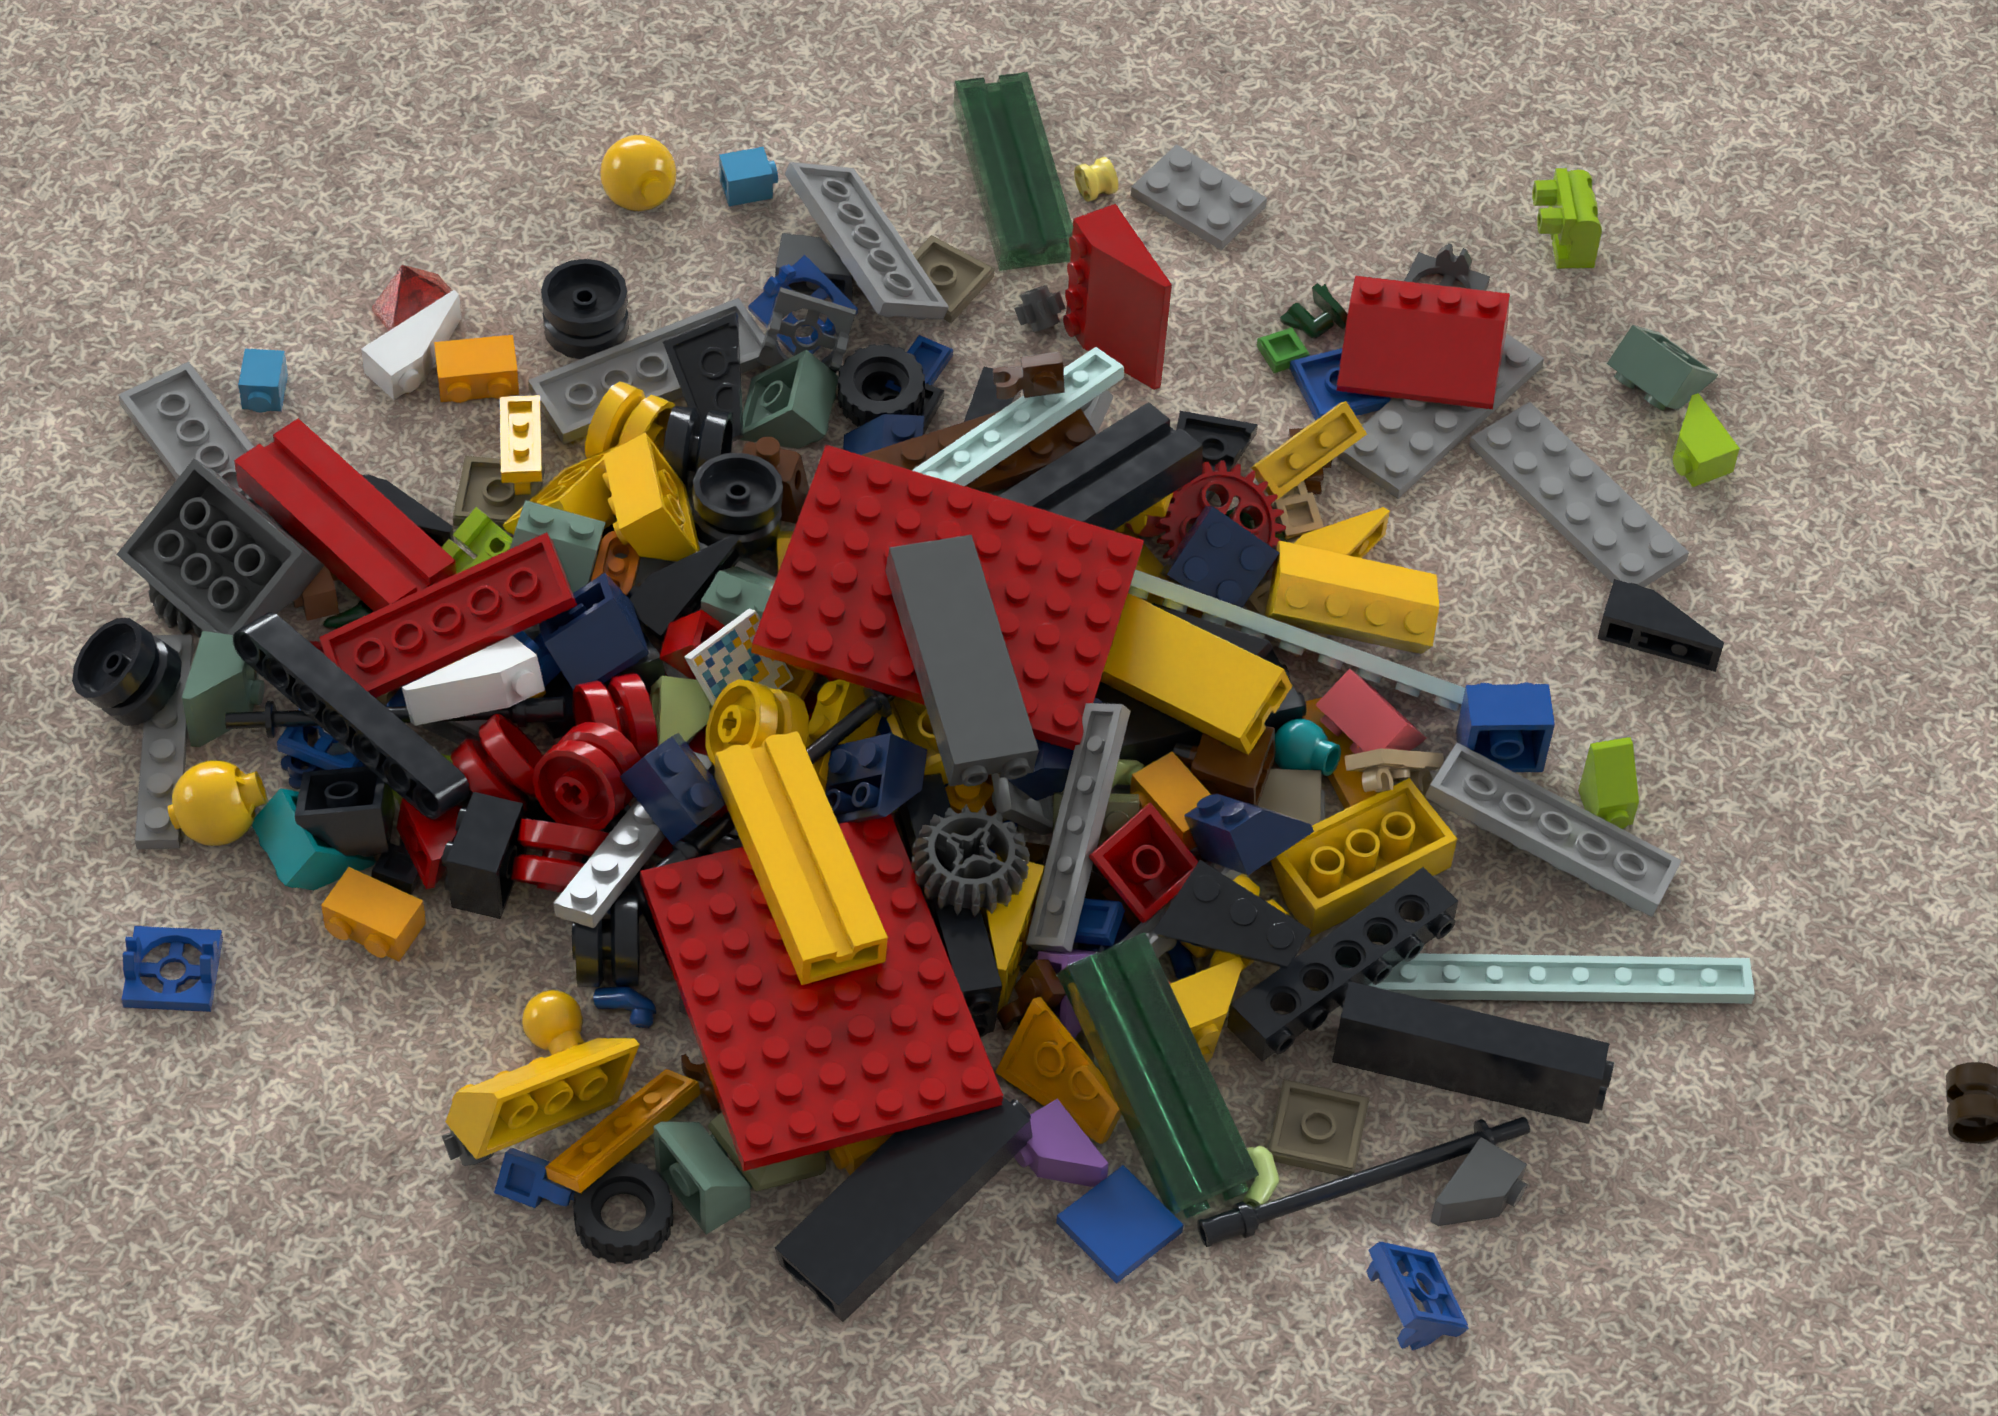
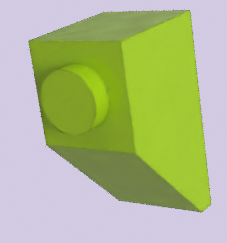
M1699 393L1691 396L1673 455V465L1677 473L1685 476L1692 487L1732 473L1740 450L1739 446Z
M1631 737L1590 743L1578 789L1585 810L1621 829L1628 825H1633L1639 804L1634 746Z

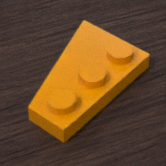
M1041 997L1034 998L995 1073L1043 1106L1058 1099L1088 1137L1099 1144L1105 1143L1111 1136L1127 1104Z

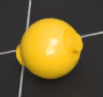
M631 135L616 141L607 150L601 163L600 177L606 194L615 204L627 210L647 211L661 205L670 196L676 182L677 172L672 154L660 141L649 136Z
M205 761L194 765L179 778L172 794L173 804L168 805V814L176 830L181 828L184 834L193 841L209 846H220L241 838L254 822L256 807L267 804L268 798L263 781L257 771L245 774L236 765L225 761Z

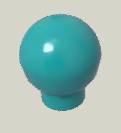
M1306 719L1291 720L1283 724L1275 733L1276 755L1274 761L1280 769L1321 770V774L1329 776L1337 768L1341 757V747L1330 742L1323 729L1314 722Z

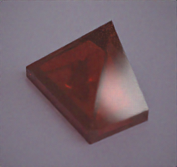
M402 264L373 304L372 311L390 331L452 290L439 274Z

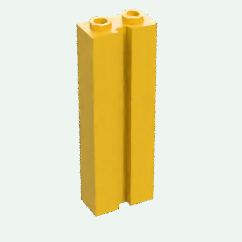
M1130 593L1127 595L1101 677V682L1247 755L1250 754L1266 729L1264 723L1270 713H1276L1292 688V684L1283 668Z
M799 732L771 735L762 742V747L751 749L749 744L733 745L723 751L716 752L715 780L801 985L885 962L888 937Z

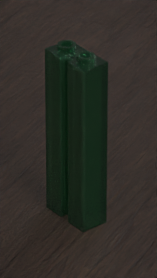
M1028 72L998 75V80L994 83H985L984 77L955 81L953 106L999 271L1070 262L1071 249L1069 238L1072 236L1073 225Z
M1141 933L1105 951L1097 952L1067 965L1057 976L1164 1206L1174 1215L1183 1212L1186 1219L1210 1209L1211 1207L1207 1200L1222 1194L1224 1200L1228 1201L1249 1191L1247 1182L1259 1176L1146 933Z

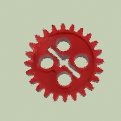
M1220 461L1213 472L1209 462H1204L1202 464V474L1173 492L1166 518L1159 519L1155 523V527L1166 532L1156 540L1157 543L1169 544L1170 547L1163 555V558L1168 559L1172 556L1187 534L1186 525L1193 524L1205 506H1211L1206 499V491L1215 492L1219 496L1221 505L1215 508L1223 514L1227 513L1233 497H1237L1239 503L1229 515V518L1276 550L1278 541L1282 540L1276 538L1275 535L1281 534L1286 530V526L1275 523V519L1280 517L1284 510L1272 509L1271 506L1278 498V495L1265 496L1263 492L1267 488L1268 482L1264 481L1259 485L1254 484L1253 481L1256 473L1254 470L1245 477L1241 476V464L1239 463L1230 472H1227L1225 461ZM1241 512H1245L1253 518L1254 529H1248L1242 525L1240 521Z

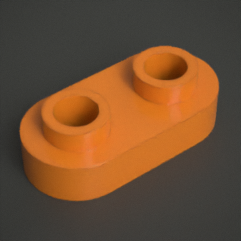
M615 530L606 534L601 541L591 581L606 573L627 596L635 585L641 557L630 543L627 545L622 544ZM618 553L626 554L627 557L621 559L615 557V555Z

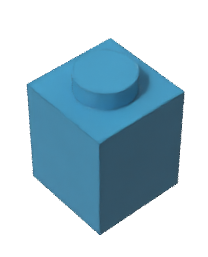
M764 147L719 154V177L729 207L773 199V184L778 183V172L774 160L768 161Z
M245 348L238 383L242 409L260 413L267 411L282 412L288 379L285 351Z

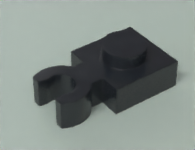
M400 836L399 846L390 843L389 852L381 854L372 869L371 877L411 895L421 878Z

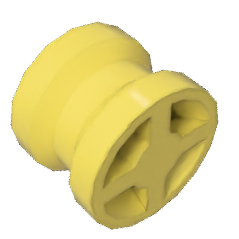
M1107 157L1096 159L1094 164L1090 166L1081 164L1075 167L1076 186L1085 201L1096 200L1098 195L1102 193L1110 195L1118 191L1117 174Z

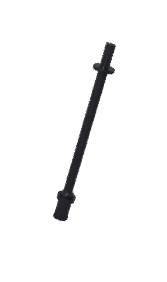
M864 687L863 692L866 700L806 748L812 764L816 763L876 713L885 718L889 717L892 714V707L889 702L896 696ZM729 811L693 841L683 842L679 840L672 846L673 851L652 868L701 857L735 829Z
M565 697L527 698L508 708L437 722L488 720L494 714H501L513 723H517L518 727H527L528 723H565ZM274 701L266 702L265 711L227 712L225 714L226 729L266 728L268 738L276 736L278 727L319 726L302 710L277 711ZM407 706L386 707L404 723H411Z
M1524 1116L1490 1128L1485 1120L1480 1119L1474 1122L1473 1134L1255 1207L1246 1204L1244 1201L1233 1205L1232 1210L1197 1220L1198 1232L1206 1247L1239 1235L1247 1238L1255 1235V1230L1258 1229L1261 1223L1469 1154L1481 1137L1496 1145L1530 1133V1125Z

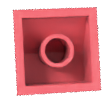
M1350 668L1316 704L1325 714L1320 721L1337 737L1344 732L1353 741L1349 749L1354 754L1380 748L1411 751L1426 739L1376 689Z

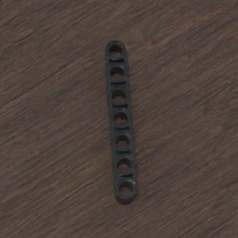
M268 612L234 632L233 645L243 661L428 819H438L468 799L470 796L469 782L456 766L280 616Z

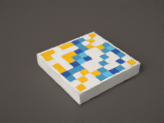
M746 610L684 656L712 707L724 688L738 679L749 680L773 689H781L794 679L784 662L751 653L752 642L761 620L755 610Z

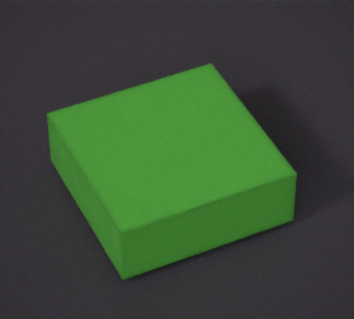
M1292 327L1257 339V348L1273 373L1289 369L1290 361L1310 356Z

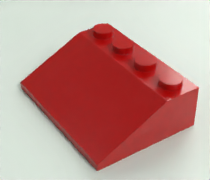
M1116 204L1073 218L1072 236L1069 238L1071 256L1070 263L1067 264L1069 281L1068 289L1065 290L1067 307L1066 315L1063 316V324L1067 334L1070 337L1075 336L1082 348L1088 352L1097 347L1124 366V373L1153 390L1161 388L1172 284Z
M1355 276L1349 302L1337 391L1493 410L1508 327L1510 293Z

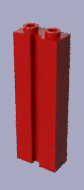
M299 418L273 434L274 441L266 447L259 443L234 460L238 486L374 612L457 574L455 559Z

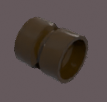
M1968 1062L1951 1068L1946 1074V1097L1949 1103L1947 1107L1949 1135L1953 1139L1965 1143L1986 1144L1998 1140V1067L1988 1063Z

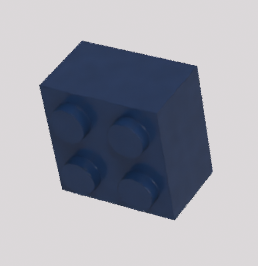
M1205 506L1160 574L1177 585L1243 608L1280 552L1215 507Z

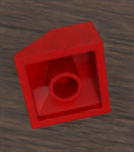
M1151 802L1144 806L1088 856L1142 923L1149 920L1178 894L1198 863L1197 859Z

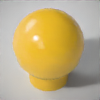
M547 990L535 995L527 1003L522 1016V1026L525 1035L535 1046L554 1055L562 1052L572 1044L580 1045L585 1043L580 1034L583 1026V1016L578 1002L572 996L559 990Z

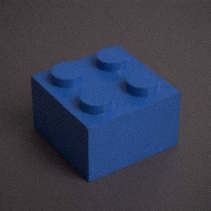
M1524 682L1520 684L1492 685L1490 683H1480L1477 685H1466L1456 729L1457 743L1512 772H1543L1555 726L1549 684Z

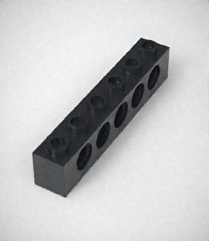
M1422 867L1295 957L1288 969L1280 968L1230 1004L1227 1027L1261 1062L1274 1053L1277 1055L1284 1053L1294 1043L1297 1036L1307 1029L1309 1031L1317 1029L1323 1024L1329 1013L1339 1006L1343 1008L1350 981L1364 985L1371 983L1377 985L1401 961L1409 962L1414 959L1430 940L1435 937L1441 939L1446 936L1456 923L1455 914L1458 900ZM1404 919L1413 920L1415 922H1408ZM1372 942H1380L1384 945H1377ZM1340 965H1349L1353 968H1345ZM1313 987L1321 991H1312L1308 988ZM1275 1011H1285L1288 1014H1279Z

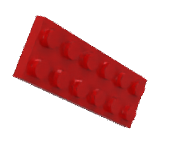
M546 532L322 635L319 639L325 656L373 697L377 698L577 606L554 543Z

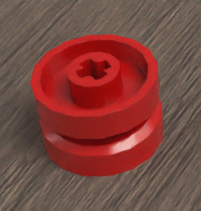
M629 673L615 676L611 679L608 689L602 682L597 680L575 686L573 690L575 726L585 722L608 725L621 732L634 745L641 759L658 747L654 712L645 685L638 674Z
M494 714L479 727L481 742L474 739H466L451 752L450 758L453 765L465 775L472 792L523 803L525 813L529 809L528 795L537 798L532 778L535 765L542 758L543 754L514 723L501 714Z
M585 722L570 729L535 765L532 778L535 795L544 811L557 823L593 830L604 829L635 798L620 776L636 764L641 757L634 745L618 730L603 723Z
M521 819L517 842L523 847L542 851V856L522 854L515 857L510 879L537 885L538 889L562 893L585 865L582 863V859H589L610 833L554 822Z

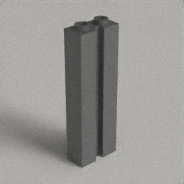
M972 535L890 547L885 572L949 786L962 784L965 786H976L985 782L988 775L998 773L1000 778L1006 777L1007 779H1017L1025 776L1027 773H1032L1039 751Z

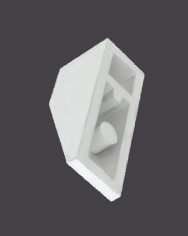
M455 290L451 291L361 348L364 373L393 400L404 393L413 392L427 378L436 362L434 342L448 341L461 320L459 294Z
M510 636L403 686L402 690L410 721L416 726L508 708L544 691L545 688L537 655L516 638Z

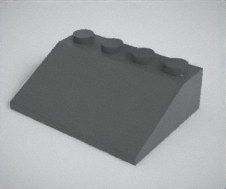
M196 459L191 461L116 554L203 631L233 635L237 630L268 612L279 613L303 593L324 567L320 560L219 474Z

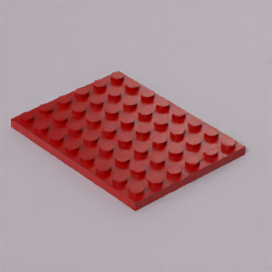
M825 445L754 636L751 653L925 705L885 572L889 548L972 535L1034 737L1044 742L1074 750L1075 745H1080L1084 733L1082 717L1086 703H1094L1144 540Z
M891 813L883 818L860 823L845 822L839 824L888 937L885 962L804 985L800 983L744 847L640 871V882L743 1171L1002 1105L1003 1093L921 888L915 881V873Z

